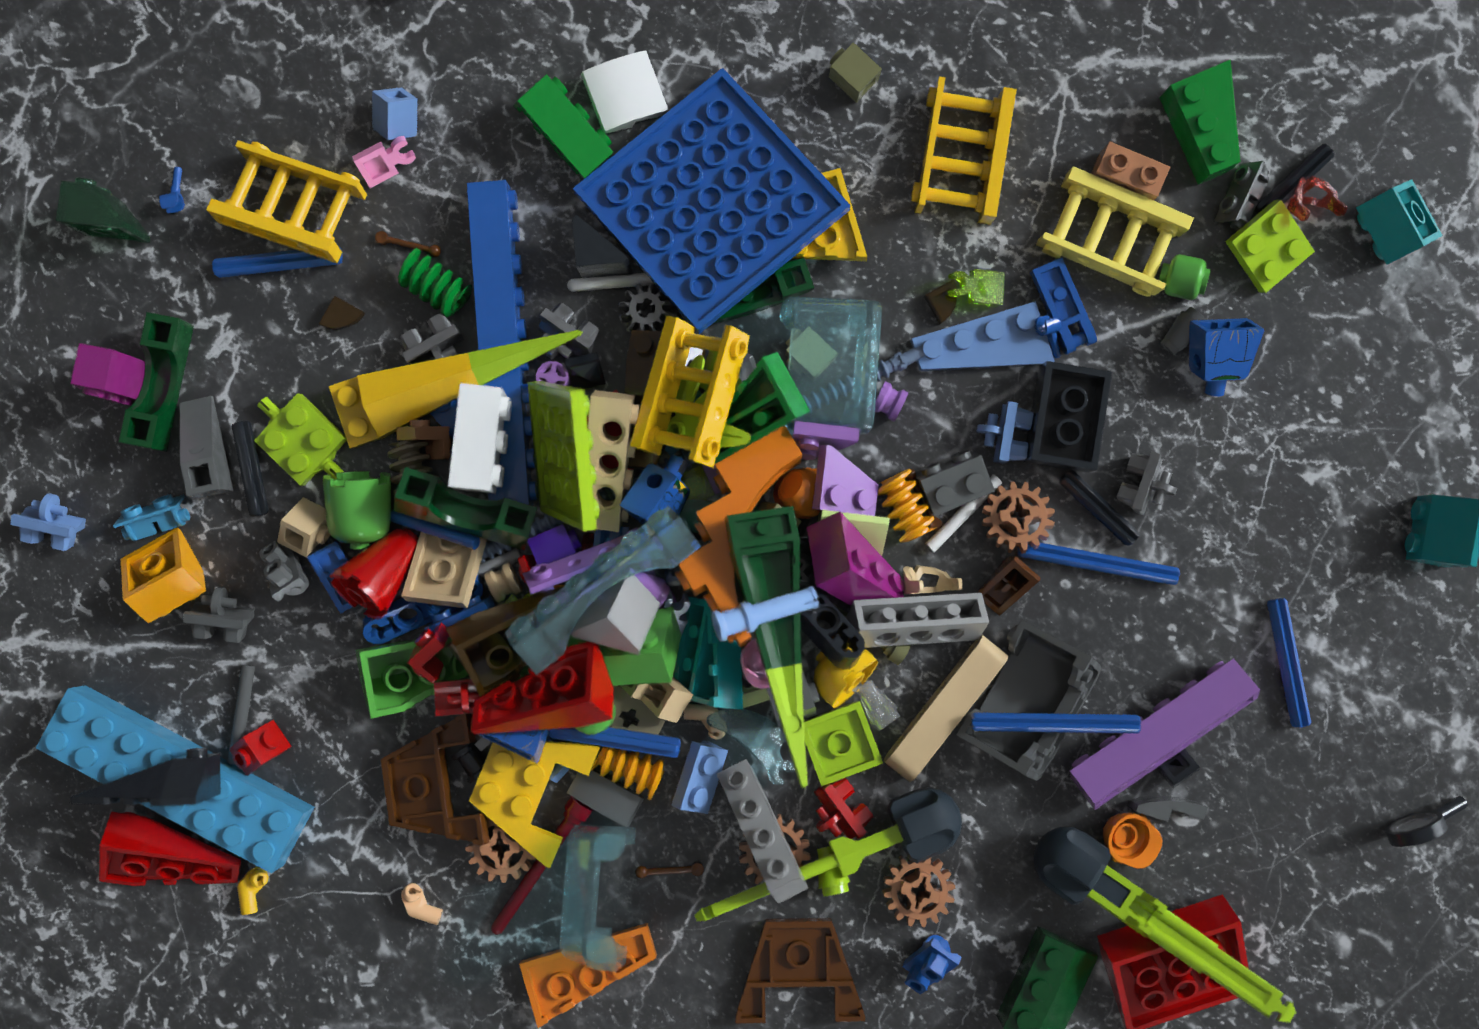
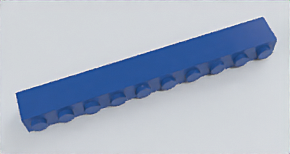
M506 180L467 183L478 350L522 342V339L527 338L525 319H520L519 307L524 306L525 299L523 287H518L517 274H522V260L520 254H516L515 242H520L518 222H513V210L518 209L516 190H511ZM529 362L482 386L502 388L507 397H509V401H512L510 421L504 420L503 431H506V434H508L506 454H500L499 465L504 467L503 486L497 487L496 494L488 493L489 500L508 498L534 506L533 501H538L537 482L532 481L531 468H536L534 448H529V436L533 435L531 416H527L526 403H529L528 385L525 384L524 371H529Z

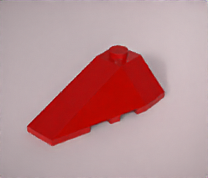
M588 641L565 647L556 652V658L543 666L536 664L529 668V674L514 683L507 681L474 701L471 732L474 734L574 728L612 720L614 688L599 644Z
M111 812L99 846V882L129 886H145L147 880H163L164 885H176L179 879H191L197 884L238 883L241 859L146 816H139L132 812Z

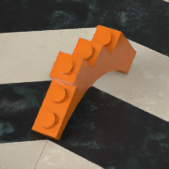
M786 426L715 464L717 475L713 477L714 482L722 495L728 493V495L696 512L698 523L694 525L703 542L709 540L710 543L679 559L677 564L680 571L675 573L684 591L691 589L694 596H697L707 590L708 594L704 595V599L711 611L718 610L721 613L739 607L735 590V571L729 554L730 546L724 518L727 515L752 512L762 495L781 476L801 463L802 453ZM747 631L727 636L729 643L736 641L739 648L752 641L751 634Z

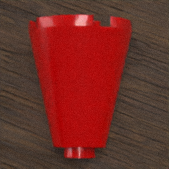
M394 529L336 568L329 576L334 578L331 581L332 586L352 607L355 608L360 604L367 610L363 614L375 620L382 619L409 572L419 538L409 529Z

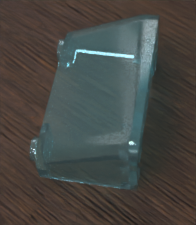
M789 297L785 299L780 309V321L784 322L786 329L791 330L788 372L810 412L785 425L788 431H793L795 421L860 428L859 435L870 432L875 416L882 317L879 301L813 297Z
M582 824L573 828L569 833L559 937L560 951L568 960L592 969L616 971L626 964L627 946H622L614 940L612 928L595 926L600 862L617 860L624 852L626 845L635 844L636 827Z

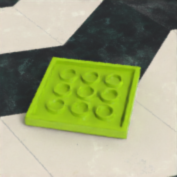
M544 381L527 382L540 511L582 531L597 529L596 519L599 518V505L593 495L596 472L594 466L590 463L589 451L593 448V438L590 430H587L586 416L590 412L588 397L584 395L583 389Z

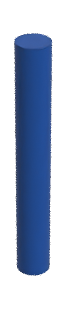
M394 509L391 511V522L474 550L480 544V538L398 513Z

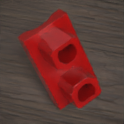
M471 679L434 682L436 716L473 713L474 701L480 698Z
M846 778L820 786L814 791V794L823 804L815 810L822 819L815 827L820 833L829 829L834 837L839 836L843 832L849 839L854 837L860 839L867 833L864 827L874 816L864 803H858L851 810L847 806L845 800L855 791Z

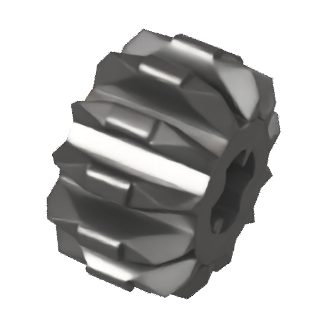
M640 283L636 284L638 292L636 295L627 290L625 296L630 302H620L619 307L628 312L621 314L619 318L621 322H629L626 327L629 333L638 327V330L656 331L655 328L658 326L663 330V320L666 319V316L674 317L673 313L666 311L674 305L669 300H664L666 296L661 290L655 294L654 283L648 285L647 292L643 291ZM646 304L651 305L652 311L655 312L648 313L647 318H643L639 309H645Z

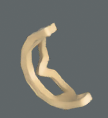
M919 565L914 570L909 566L903 568L904 594L935 593L962 589L961 578H951L947 572L937 568ZM924 573L938 575L937 585L935 587H924L923 581L920 580L921 576Z

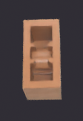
M1109 141L1099 153L1091 174L1155 200L1159 196L1170 166Z

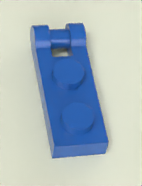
M1063 258L1032 270L1030 275L1050 318L1055 317L1061 321V329L1056 333L1064 354L1068 355L1075 352L1076 347L1083 344L1089 346L1096 343L1097 336ZM1077 323L1079 332L1071 335L1068 326Z

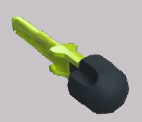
M929 787L913 790L890 800L888 811L893 827L859 841L843 836L829 842L833 854L799 868L805 880L836 867H839L842 877L857 872L864 857L898 843H901L911 861L920 863L943 853L954 845L960 835L962 825L959 807L952 797L941 790ZM764 882L704 907L694 916L696 921H707L770 895V892Z
M1074 827L1053 829L1048 831L1039 840L1034 852L1035 869L1041 881L1063 899L1074 905L1081 903L1087 896L1143 937L1150 938L1201 974L1203 972L1268 1018L1272 1012L1278 1013L1276 1021L1290 1022L1296 1013L1291 1001H1286L1284 1005L1282 1004L1281 997L1283 993L1220 950L1218 944L1167 910L1165 904L1107 866L1111 855L1109 849Z

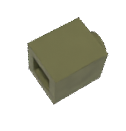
M854 42L846 50L843 48L839 49L829 62L831 64L829 78L856 103L879 80L882 70Z

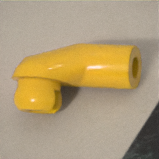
M260 867L250 869L237 885L241 915L253 914L258 911L256 894L267 884L269 878L267 871Z

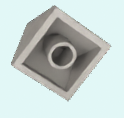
M628 570L595 585L572 631V637L639 655L658 612L660 602Z

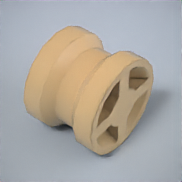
M510 562L503 564L501 569L496 572L490 570L484 573L489 590L497 602L505 600L506 595L510 593L518 594L523 592L520 580Z

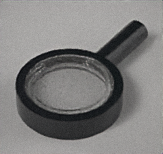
M1458 796L1433 811L1410 814L1391 822L1384 829L1390 845L1408 847L1426 843L1440 837L1448 830L1445 820L1467 808V801L1463 797Z

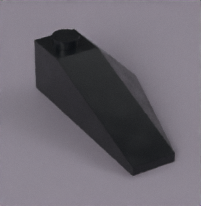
M208 748L187 749L186 755L71 796L70 804L104 805L120 802V798H123V805H136L150 802V806L196 805L221 794L220 753L208 754Z

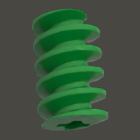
M415 248L403 262L398 275L399 285L403 288L409 287L411 294L419 295L423 302H430L433 309H441V313L445 317L454 315L468 301L473 288L472 284H469L462 290L463 278L458 277L452 283L450 281L453 275L451 270H447L443 275H440L442 264L437 262L430 268L432 258L426 255L421 261L418 260L421 250Z

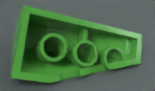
M450 636L445 646L434 655L444 665L436 681L459 680L469 675L463 665L446 647L452 642ZM416 639L355 650L361 685L371 719L405 712L418 702L434 695V683L418 676L412 669V666L407 663L416 646Z

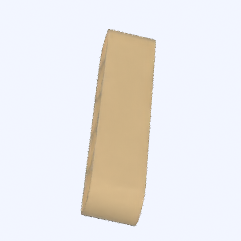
M981 635L979 640L974 641L891 747L883 762L908 782L913 781L1008 660L1009 655L984 635Z

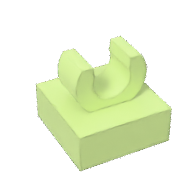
M742 685L743 708L770 700L766 688L760 689L754 686L744 687Z

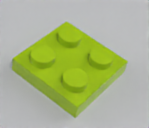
M1282 200L1272 201L1225 241L1259 293H1267L1315 252Z
M859 700L804 720L805 744L821 786L883 764Z

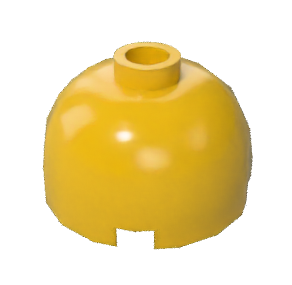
M864 648L857 664L850 669L843 670L833 665L820 651L816 657L819 663L814 670L816 690L827 703L836 708L854 694L852 690L860 682L863 685L877 667L878 661L873 654Z

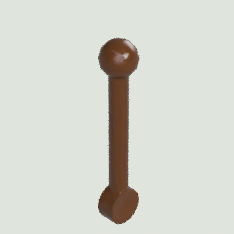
M379 231L375 235V240L380 245L391 243L411 249L419 248L421 251L429 253L431 257H438L441 254V249L438 245L426 246L389 237L384 231Z
M910 469L911 473L905 479L907 481L916 480L915 470ZM917 483L913 488L914 491L922 492L919 484ZM923 494L919 500L921 504H927ZM928 508L925 511L927 516H933ZM934 517L935 519L929 525V528H936L934 529L936 531L942 527V521Z
M694 862L692 866L647 869L645 866H639L636 868L635 874L639 879H643L647 875L692 873L695 876H700L704 872V866L700 862Z

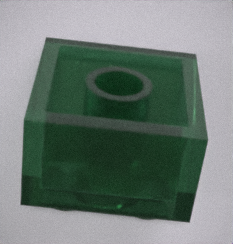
M78 177L75 178V182L61 181L56 221L85 236L150 243V235L124 202L111 195V190L98 187L96 181Z

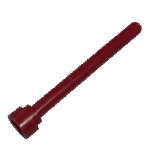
M572 796L564 806L565 812L563 816L565 818L554 832V834L563 837L559 848L574 826L580 825L582 821L586 822L593 811L592 808ZM537 859L491 925L493 934L499 935L504 931L547 868Z

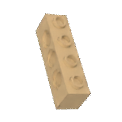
M595 390L591 395L588 430H590L593 438V448L589 452L590 463L594 466L596 472L593 495L599 505V518L596 519L597 530L619 532L623 522L628 523L629 514L619 505L625 497L626 490H630L633 483V471L628 470L629 457H635L636 448L630 446L632 440L631 432L632 425H636L640 405L634 404L635 395ZM609 421L617 422L622 428V434L619 436L608 434L605 429V423ZM607 454L615 456L619 466L613 469L606 467L602 462V456ZM603 487L612 489L616 498L610 501L603 499L599 494V489Z

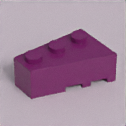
M79 343L70 384L82 389V394L132 406L134 400L139 396L143 385L145 361L112 349Z
M840 511L807 527L816 586L850 606L854 600L904 597L903 590L905 585L902 577Z

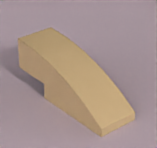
M672 677L671 683L620 685L630 697L641 700L658 718L675 723L678 722L693 696L674 677Z

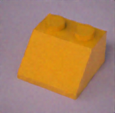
M178 527L120 559L123 600L148 624L159 617L168 615L173 609L198 598L202 593L206 592L204 571Z

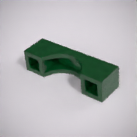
M146 313L140 346L145 356L144 381L136 401L125 410L119 442L167 452L192 338L193 324L175 317Z
M407 467L404 469L394 497L395 512L521 550H525L537 511V507L508 498L483 500L464 495L448 487L437 476Z

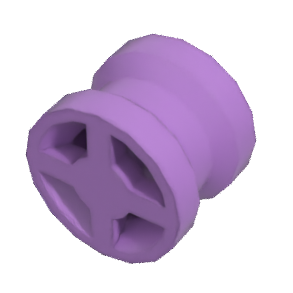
M548 361L543 363L537 370L536 381L557 383L558 385L568 387L571 385L567 369L559 362Z
M885 381L872 405L871 411L875 413L882 412L887 415L889 420L894 422L909 392L905 390L897 391L892 388L890 383Z

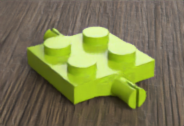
M297 393L281 409L268 397H264L261 400L262 402L257 404V407L271 419L267 427L254 441L300 486H305L315 474L323 470L334 480L337 479L336 473L344 472L333 460L339 448L347 441L346 436L303 394Z

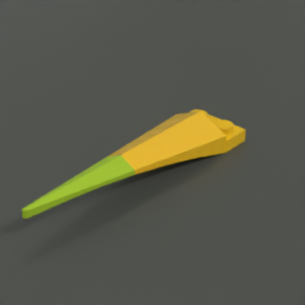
M575 330L371 372L331 385L329 389L349 448H356L383 439L396 432L397 427L409 425L410 420H418L454 401L459 396L460 383L484 385L581 336L583 332Z

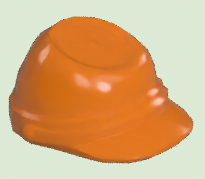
M808 467L792 469L781 476L773 491L775 503L782 507L793 506L795 517L799 519H809L817 516L821 510L812 509L817 469Z
M1133 812L1119 813L1110 817L1103 828L1104 844L1109 849L1111 859L1114 862L1136 869L1146 868L1153 863L1161 850L1163 842L1161 834L1145 814Z

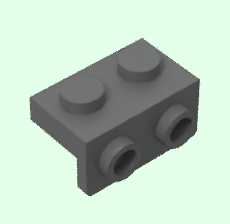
M964 450L952 455V461L940 465L939 462L929 464L921 469V474L916 475L915 479L921 486L930 512L934 517L995 492L980 454Z

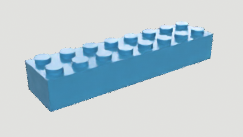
M86 685L67 689L36 746V749L102 784L186 755L187 749L203 748ZM220 757V795L196 805L150 806V802L140 803L270 873L284 866L315 808L254 774L247 776L237 765L227 763V760Z

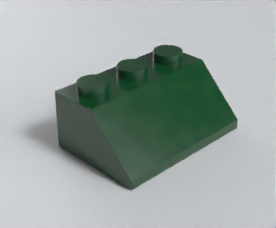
M1037 926L996 1015L1003 1028L1065 1029L1099 957L1098 954Z

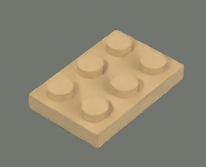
M421 532L401 596L410 602L468 608L487 539L479 537L480 544L474 550Z

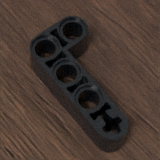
M808 536L799 537L800 553L807 554L810 557V560L800 559V590L812 586L817 594V599L813 600H817L819 603L818 608L800 612V629L833 665L843 670L850 669L857 664L864 651V638L808 578L814 571ZM817 621H827L831 625V629L821 628Z

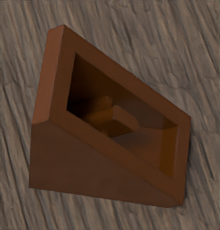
M1008 556L976 593H982L984 603L1000 616L1035 586L1041 577L1016 556Z

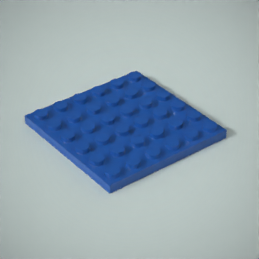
M721 68L573 187L576 196L684 318L696 328L695 330L699 334L849 212L851 206L724 68Z

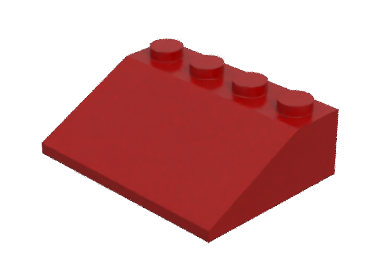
M1223 894L1171 911L1218 944L1220 950L1249 969L1241 920ZM1129 926L1097 936L1102 960L1125 1029H1147L1238 998L1203 972L1201 974L1150 938L1143 937Z

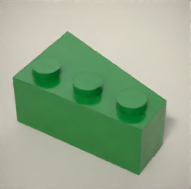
M1231 59L1171 84L1159 98L1197 184H1202L1228 173L1241 162Z
M546 74L518 99L513 107L519 113L522 111L534 124L533 128L539 135L542 134L554 147V151L580 179H585L613 153L609 147L612 142L600 128L596 131L587 121L590 119L589 114L579 103L573 105L565 96L568 90L557 77L554 76L551 79Z
M778 352L762 357L752 373L737 387V391L732 398L725 424L747 432L750 435L749 443L736 447H720L714 464L810 412Z

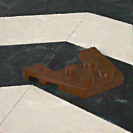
M472 713L460 714L454 720L435 728L427 735L381 758L390 826L426 834L434 833L453 840L470 841L475 845L490 843L487 820L484 813L456 817L453 815L444 748L476 742L475 734L471 732Z
M765 919L736 1011V1023H766L765 988L834 987L835 1022L865 1021V1013L832 919Z

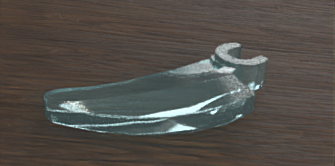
M726 709L708 715L707 724L726 733L747 749L767 770L769 779L773 784H784L783 779L780 778L778 773L781 767L788 773L795 771L794 765L787 760H783L780 755V748L786 742L785 734L767 717L745 709Z

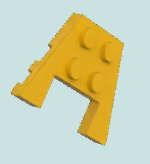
M565 741L545 742L540 760L536 764L492 743L469 801L545 867L550 868L563 837L534 826L531 822L555 764L558 763L589 776L601 746L574 744Z

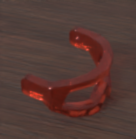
M1311 176L1307 181L1304 177L1299 180L1295 189V197L1291 198L1287 205L1288 211L1300 221H1307L1311 214V210L1303 204L1326 208L1337 216H1344L1348 209V206L1339 200L1337 191L1328 182L1315 176ZM1315 186L1328 193L1322 199L1302 196Z

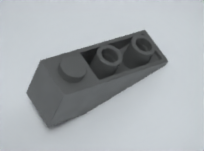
M213 396L180 403V466L186 494L189 497L205 498L233 491Z

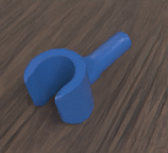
M174 167L172 185L170 187L171 193L159 196L160 206L162 209H166L168 214L179 212L185 207L180 193L182 168Z
M1045 315L1035 320V329L1040 336L1047 335L1053 358L1061 357L1056 332L1060 331L1062 324L1059 319L1055 317L1050 318V316Z

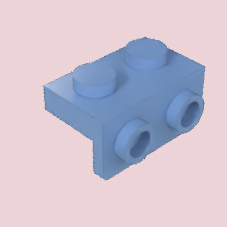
M703 740L701 743L692 741L671 805L679 810L708 814L719 781L717 773L723 769L728 750L709 741Z

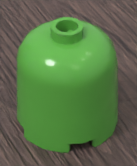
M369 471L336 473L337 479L335 480L330 475H324L323 489L328 532L334 539L343 543H350V549H366L370 546V542L378 541L387 535L391 523V474L381 472L380 478L369 477Z

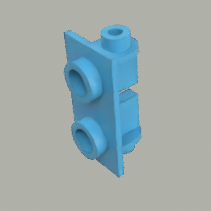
M171 494L155 499L152 505L141 508L140 504L130 506L121 511V516L113 526L114 528L124 526L121 529L124 539H131L132 541L155 535L157 530L153 522L156 521L162 532L184 526L186 521L190 520L188 510L186 508L181 509L180 507L185 495L173 498Z

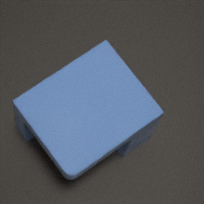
M402 87L372 91L373 129L387 140H394L399 136H405V138L415 137L417 135V98Z

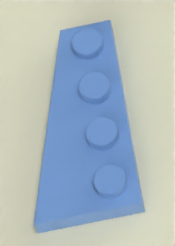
M1036 301L910 340L912 348L923 345L925 356L917 361L919 371L1002 366L1020 367L1042 365L1046 361H1055L1047 335L1040 336L1035 329V320L1041 317Z

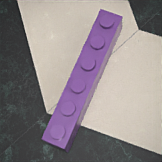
M1234 658L1226 664L1220 661L1207 671L1209 676L1200 682L1192 680L1181 688V695L1171 701L1169 698H1166L1153 708L1155 713L1145 720L1140 717L1141 729L1139 733H1124L1118 738L1115 735L1110 736L1099 745L1101 750L1090 757L1088 754H1085L1073 762L1070 777L1094 810L1258 698L1260 689Z

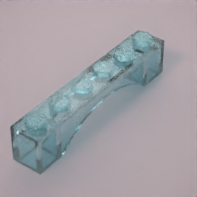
M670 506L663 510H658L638 530L626 534L620 544L611 551L599 555L589 568L581 574L572 576L562 589L554 595H549L542 599L535 610L527 616L515 620L505 634L514 650L537 675L565 653L568 639L578 619L588 606L605 590L619 581L640 572L658 568H674L701 546Z

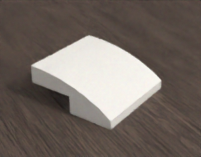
M646 50L601 63L581 73L600 127L605 134L632 128L638 121L660 117L668 111Z

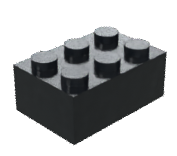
M1046 361L1039 366L1032 406L1034 415L1031 429L1028 431V452L1024 462L1086 473L1098 469L1112 371Z

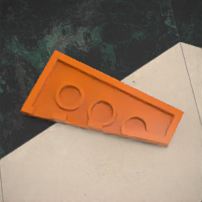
M648 923L521 960L519 965L537 1028L545 1025L557 1015L572 1009L577 1003L587 997L602 991L604 987L614 981L624 978L654 960L657 953Z

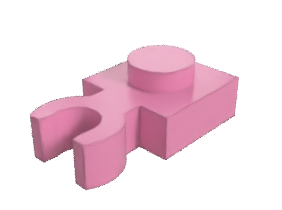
M405 136L395 138L391 143V147L385 149L382 142H379L352 156L355 165L370 188L399 174L395 165L399 163L410 164L416 159L413 150L404 154L399 152L402 147L408 145Z

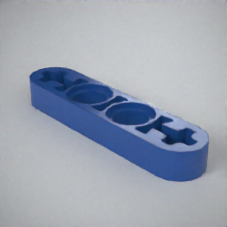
M477 574L471 597L475 595L481 597L483 594V584L479 574ZM400 598L392 602L382 619L375 620L367 616L364 617L362 624L363 636L372 644H382L432 622L431 616L444 609L449 608L453 612L461 607L434 606L427 603L410 602ZM406 608H412L417 612L416 616L411 619H403L398 614ZM377 624L379 627H383V630L379 631L377 628H372V625Z

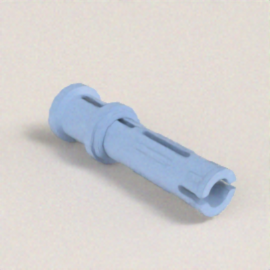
M810 586L806 589L751 605L749 602H742L739 604V607L721 613L718 610L712 611L711 617L715 633L719 641L722 642L727 640V636L743 631L752 633L760 624L812 608H818V601L813 600L817 599V594L814 588Z

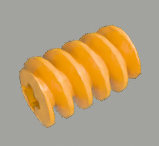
M910 469L880 482L882 486L878 489L877 495L888 496L881 504L883 508H894L887 517L899 519L893 530L905 531L899 539L900 543L909 542L936 529L928 527L934 521V516L922 515L929 508L928 504L917 505L916 503L923 496L922 492L911 493V490L917 484L916 480L905 481V478L911 473Z
M602 747L591 772L598 765H601V777L613 771L612 782L616 783L623 776L625 777L624 788L628 789L635 782L637 783L636 794L640 795L647 788L649 789L648 800H651L664 774V760L659 759L651 765L652 754H646L642 759H639L640 752L631 751L627 753V750Z

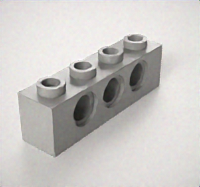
M982 593L854 600L846 616V619L864 638L865 648L979 640L989 624Z
M745 759L717 773L767 888L776 902L780 903L808 889V885L769 801L748 760Z

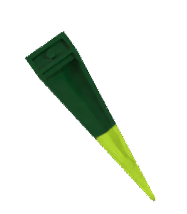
M794 507L727 515L724 519L730 546L729 554L744 602H749L753 605L800 591V538ZM799 612L760 624L753 633L800 786L806 788L808 783Z

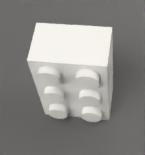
M460 383L449 487L456 490L496 494L497 487L503 486L504 467L499 465L500 454H506L508 434H506V431H503L504 420L510 421L512 401H509V397H507L502 388Z

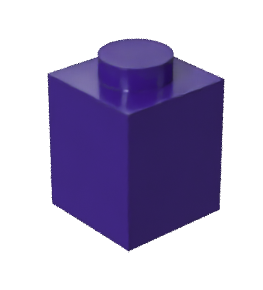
M564 524L534 536L527 541L537 565L549 564L578 553V548L582 547L575 529L569 531V528Z

